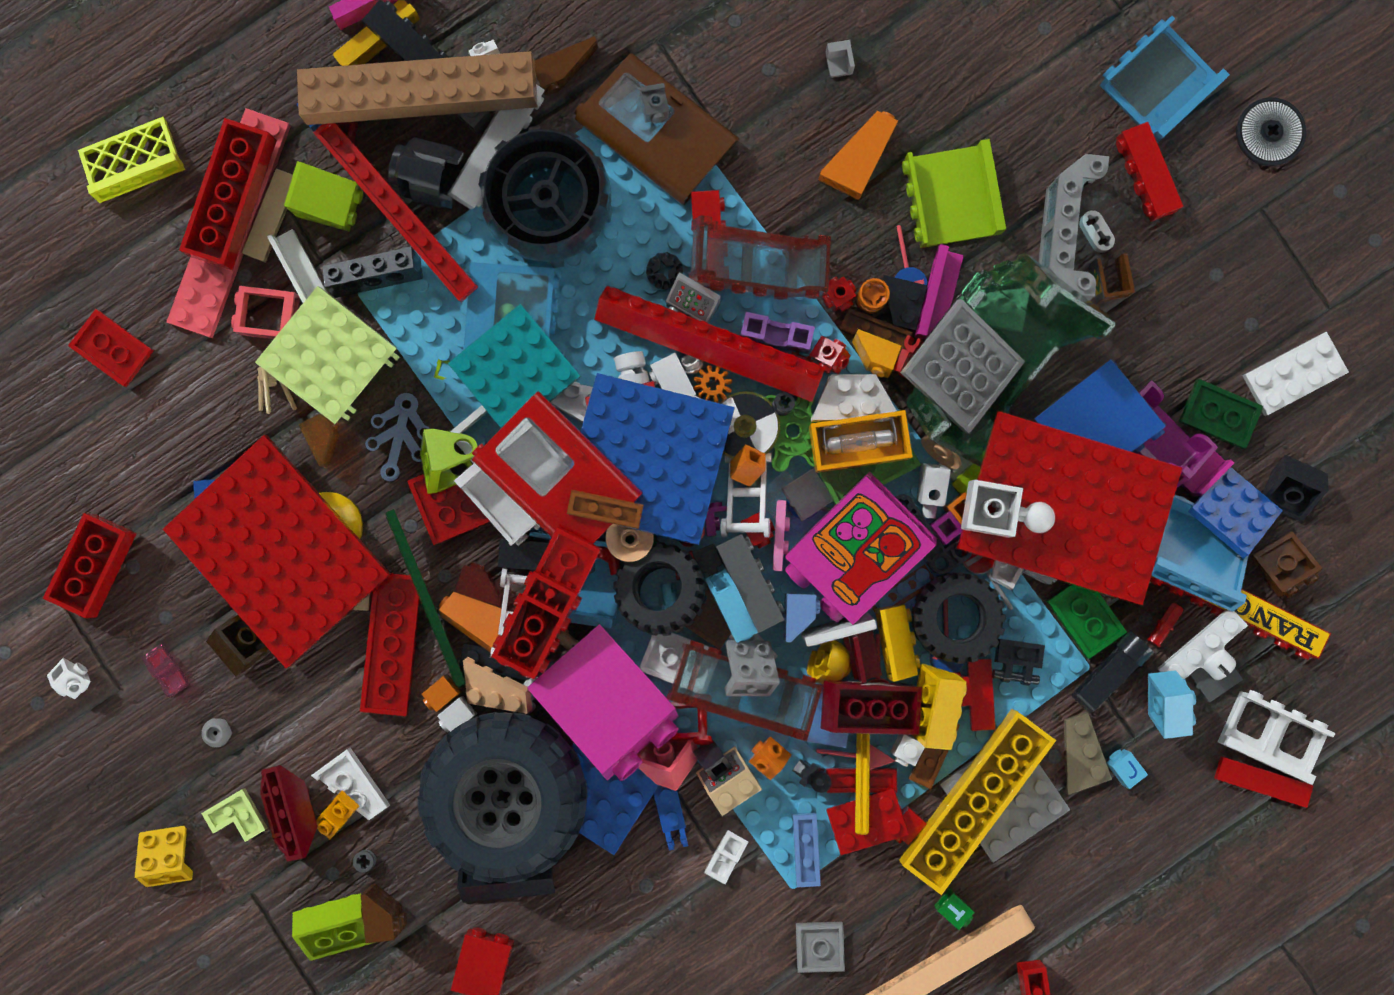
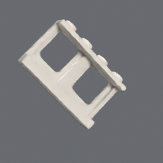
M1252 690L1249 693L1240 691L1218 743L1300 781L1313 785L1316 776L1311 774L1327 736L1334 737L1335 733L1327 730L1328 725L1323 722L1314 720L1312 723L1306 720L1307 715L1292 710L1291 713L1284 710L1285 705L1277 701L1271 700L1269 703L1262 700L1264 695ZM1249 701L1270 710L1271 713L1259 739H1254L1237 730V724ZM1291 721H1295L1313 731V736L1302 759L1293 757L1279 748Z

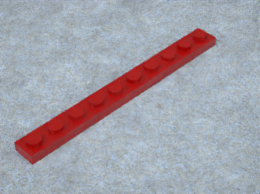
M337 123L322 124L313 132L458 301L462 303L478 288V285Z

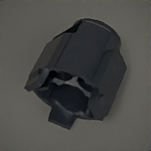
M414 137L409 140L406 146L397 145L395 147L389 165L390 184L397 185L399 192L405 198L440 208L452 209V197L447 195L462 170L457 168V165L463 157V152L456 150L455 147Z

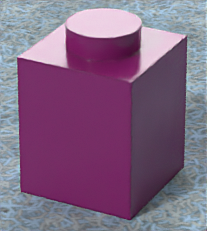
M950 511L945 512L930 524L942 545L949 543L962 532L961 524Z

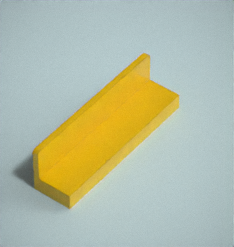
M398 0L393 4L398 9L396 13L402 19L407 17L413 24L420 20L416 10L411 4H407L405 0ZM365 27L334 52L333 56L341 66L366 64L387 45L369 28Z

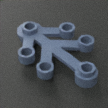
M409 393L400 394L395 400L394 407L371 418V425L374 428H382L387 420L399 415L396 425L376 437L368 438L365 442L368 450L375 451L382 443L393 437L388 462L380 470L381 477L386 481H394L399 476L397 461L403 440L411 451L412 459L416 462H421V459L418 460L414 457V453L418 450L420 451L421 448H419L406 427L408 417L416 427L417 436L422 439L419 433L422 428L430 429L424 425L416 412L418 408L416 397ZM404 400H408L411 403L409 409L403 408L402 402ZM375 417L382 419L380 426L374 424L373 420ZM371 439L377 442V446L373 449L368 446V441ZM389 467L395 471L391 477L386 475V469Z

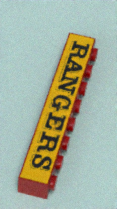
M1153 576L1150 578L1151 583L1158 586L1164 584L1170 587L1169 592L1182 597L1184 594L1190 597V602L1197 606L1203 607L1206 605L1212 608L1210 612L1217 616L1226 610L1221 606ZM1241 589V593L1247 595L1246 601L1235 612L1247 623V627L1253 629V634L1264 639L1269 637L1275 640L1273 644L1286 650L1289 647L1296 651V656L1305 660L1320 658L1331 633Z

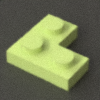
M245 788L201 813L212 833L234 822L245 842L268 829Z

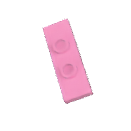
M778 500L776 507L774 571H782L783 555H787L789 541H784L785 531L790 529V517H786L787 501Z

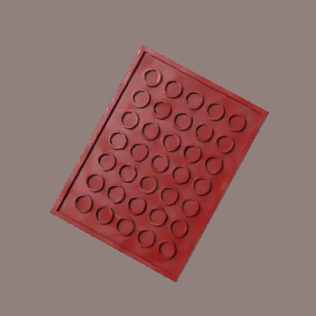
M999 411L994 421L977 480L1023 488L1020 507L1027 508L1032 503L1044 502L1053 509L1055 522L1048 531L1035 533L1030 531L1024 522L1018 521L1015 537L1009 538L962 529L957 549L1143 605L1182 467ZM992 503L988 505L989 513H994L996 508L992 507Z
M263 435L163 528V531L286 669L292 666L391 575L267 435Z

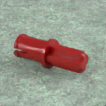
M1171 603L1161 620H1157L1158 624L1149 638H1147V641L1160 648L1169 632L1174 631L1173 626L1184 609L1178 604Z

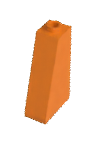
M877 111L822 169L818 180L859 200L898 120L894 119L895 117L888 112L883 111L881 113Z
M453 592L450 597H444L439 604L440 617L491 653L493 643L498 636L502 608Z

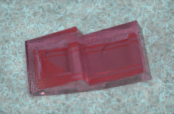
M162 644L142 657L150 675L157 678L166 697L172 698L190 685L179 665Z

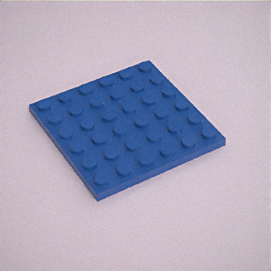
M597 373L581 433L643 492L635 501V503L644 504L640 526L636 530L699 546L735 407Z

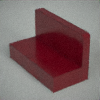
M873 630L849 636L857 679L861 683H866V679L882 676Z

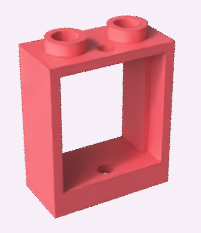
M239 286V291L236 292L234 298L236 313L232 316L231 320L233 332L243 336L274 339L280 331L245 327L249 295L284 299L280 331L299 309V295L295 292Z

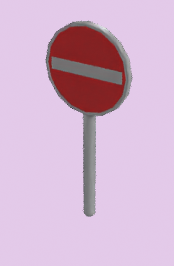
M972 553L971 557L963 562V566L973 574L986 573L990 579L992 574L990 570L993 568L995 560ZM991 580L1008 609L1013 610L1011 603L999 584Z

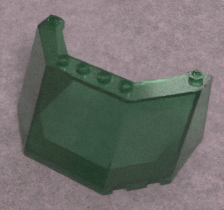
M1026 253L1019 255L1017 260L1013 262L1006 260L994 265L993 270L986 271L984 269L977 272L955 300L956 302L962 299L1025 361L969 434L964 433L943 413L938 404L926 397L915 386L913 394L908 395L906 403L930 440L981 467L997 412L1009 414L1010 407L1013 406L1015 400L1029 386L1038 372L1044 368L1052 355L1060 347L1091 337L1102 339L1108 336L1117 324L1106 312Z

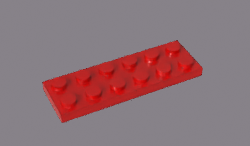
M390 573L391 575L374 589L372 594L360 712L408 716L420 599L410 575Z

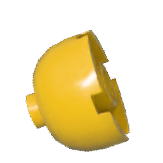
M837 640L818 644L821 646L817 651L812 650L808 660L807 675L811 676L809 680L817 684H824V680L842 681L851 671L849 651Z

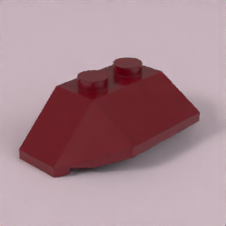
M281 765L261 770L260 794L273 840L280 851L285 854L284 857L287 862L303 859L307 856L318 827L305 781Z

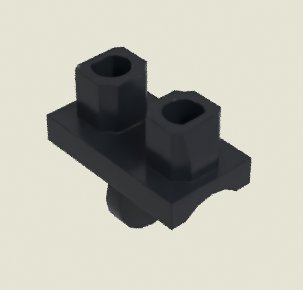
M800 759L792 770L802 778L799 782L801 785L813 788L816 792H827L832 785L831 777L824 772L826 769L819 764H810Z

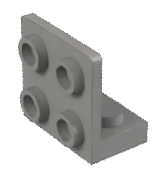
M728 640L726 642V649L732 677L724 687L726 696H770L780 683L771 642L746 640L736 643L735 640Z

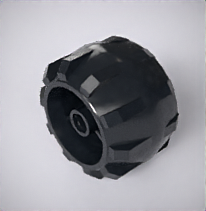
M535 126L529 127L527 132L516 135L507 142L502 140L494 148L496 152L490 159L485 172L480 173L478 183L481 189L482 214L495 238L511 251L516 259L524 263L529 259L550 262L552 268L564 267V259L575 256L583 250L590 254L597 247L596 238L603 230L605 223L611 222L612 217L611 186L600 157L596 156L589 147L581 142L580 136L571 131L563 133ZM552 169L548 180H541L533 185L531 194L514 196L518 186L528 176L541 170ZM565 172L576 178L583 188V200L580 210L571 222L563 214L564 203L558 190ZM551 197L549 201H543L545 198ZM536 208L538 214L543 219L551 221L559 219L564 227L547 232L535 231L522 225L514 217L513 212Z

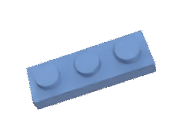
M792 814L796 886H821L817 814Z

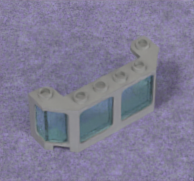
M1085 154L1063 171L1046 189L1037 280L1047 288L1053 296L1052 299L1058 305L1081 307L1095 297L1096 280L1094 276L1088 272L1074 271L1083 185L1087 181H1089L1088 183H1094L1095 180L1102 178L1107 173L1109 156Z

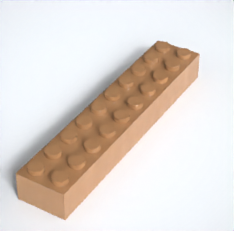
M531 51L297 69L299 116L307 125L538 107L536 69Z

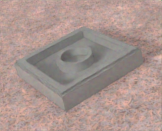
M843 922L796 923L798 973L845 971Z

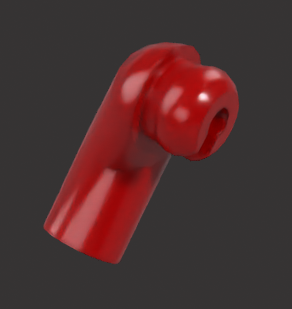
M599 546L602 549L597 559L606 561L609 564L610 575H615L617 569H621L620 560L610 553L608 547Z

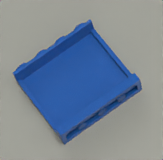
M1113 359L1105 363L1035 418L1039 424L1133 453H1139L1145 448L1143 443L1151 438L1155 441L1165 433L1163 428L1166 427L1165 422L1159 418L1118 368Z

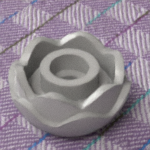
M213 718L204 724L201 734L203 741L208 746L222 747L230 739L232 731L226 720Z

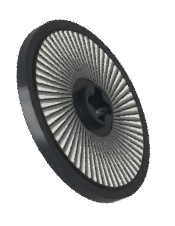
M1274 97L1262 98L1250 104L1240 115L1236 126V138L1241 151L1250 160L1263 166H1278L1290 161L1300 152L1306 139V125L1299 110L1290 102ZM1273 128L1275 131L1273 135L1269 136V129Z

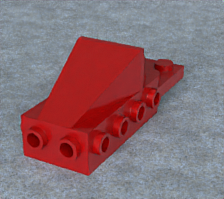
M558 526L534 572L530 571L526 577L524 584L527 586L524 592H520L513 604L516 608L513 614L509 613L503 623L505 630L502 635L499 634L492 646L495 650L491 657L496 659L501 665L511 667L527 678L535 679L540 672L544 674L550 663L547 658L550 652L555 653L561 641L558 639L561 630L565 632L572 620L569 618V615L573 610H577L582 600L579 594L602 548Z

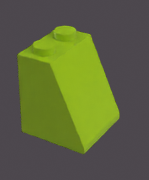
M297 161L284 206L298 218L350 232L351 226L355 225L357 219L355 211L357 205L362 202L363 191L355 181Z

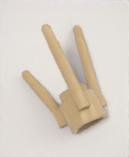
M258 367L259 411H263L265 398L266 413L270 414L269 387L277 385L278 380L262 367ZM280 382L292 409L296 410V404L288 387Z

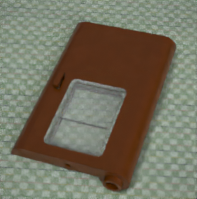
M633 53L629 54L585 104L583 102L580 103L574 112L576 115L575 120L682 206L691 199V192L696 191L700 182L732 145L739 140V137ZM664 83L669 107L668 119L657 124L652 122L645 123L640 102L641 87Z

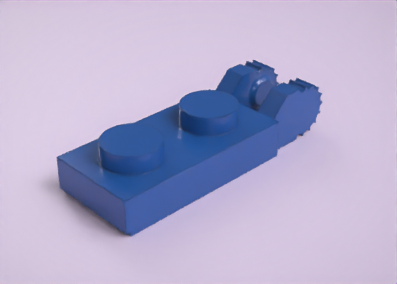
M659 785L654 792V797L669 851L674 850L675 844L671 831L678 829L680 831L681 844L683 847L689 846L678 791Z

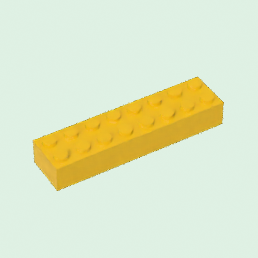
M1011 709L930 817L927 825L920 831L901 856L899 861L902 866L942 895L1056 740L1021 713Z

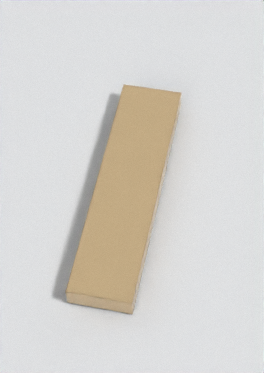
M279 169L275 170L242 253L244 255L266 263L272 248L267 236L270 234L275 237L277 236L287 211L284 204L293 177L292 174Z

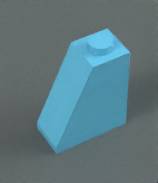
M723 569L705 578L736 643L749 640L754 634L758 633L741 595L727 570Z

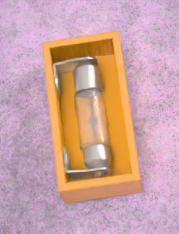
M905 410L811 423L809 426L815 473L904 461L912 458Z

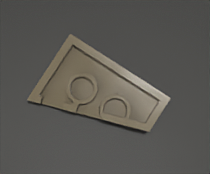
M1088 712L1064 719L1066 794L1070 795L1112 780Z

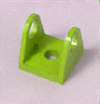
M424 429L420 456L428 494L438 493L457 485L454 480L459 476L454 475L450 468L462 463L467 466V469L472 466L470 460L474 457L472 452L477 447V443L471 436L438 429ZM459 441H466L472 446V451L469 454L461 455L455 451L454 445Z

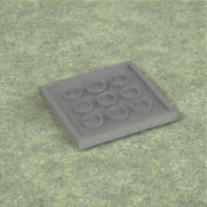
M961 299L955 302L900 373L964 433L969 434L1025 361Z
M973 760L939 782L946 795H948ZM1040 764L980 843L993 863L1070 811V808Z

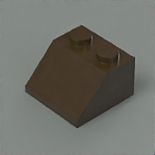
M239 615L214 629L206 641L235 677L252 667L270 651Z

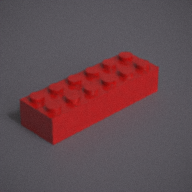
M224 118L179 251L189 257L233 271L277 142L269 132Z

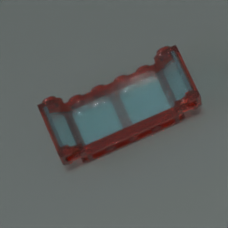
M703 215L692 220L693 244L689 278L701 285L710 286V290L722 291L725 288L731 289V292L736 294L753 292V296L757 297L774 295V299L786 300L788 297L817 299L819 295L828 292L831 236L819 235L817 240L808 238L809 236L796 238L718 225V221L712 222V217Z
M691 640L690 644H682L683 651L672 688L668 691L666 697L668 700L807 742L823 685L816 684V678L803 675L802 679L788 676L789 671L777 668L780 683L770 696H726L724 687L732 677L728 657L721 655L722 650L709 647L708 650L703 649L705 644Z

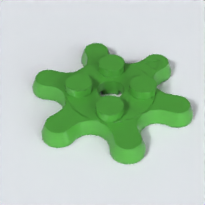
M768 395L764 400L772 407V402L776 396ZM797 397L795 406L788 415L780 416L776 414L778 430L772 444L775 449V456L771 463L774 470L778 472L785 471L789 466L791 458L794 456L804 457L810 466L815 467L809 432L810 424L818 423L811 422L813 415L811 406L813 402ZM792 424L796 425L800 431L799 435L791 438L786 433V428ZM756 428L751 430L750 436L755 433Z

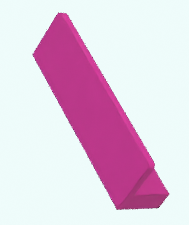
M341 0L329 6L335 23L342 30L362 20L379 0ZM388 0V1H390L392 4H394V3H396L398 0Z
M940 244L936 249L914 336L916 338L926 340L951 308L963 255L949 252V246Z

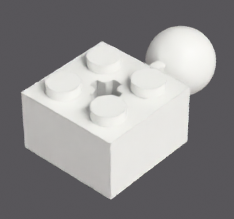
M972 480L968 483L961 529L1009 538L1015 537L1017 522L1020 521L1024 522L1030 531L1043 533L1053 526L1055 513L1044 502L1032 503L1027 508L1020 507L1023 488ZM992 503V507L996 508V511L990 514L987 507Z

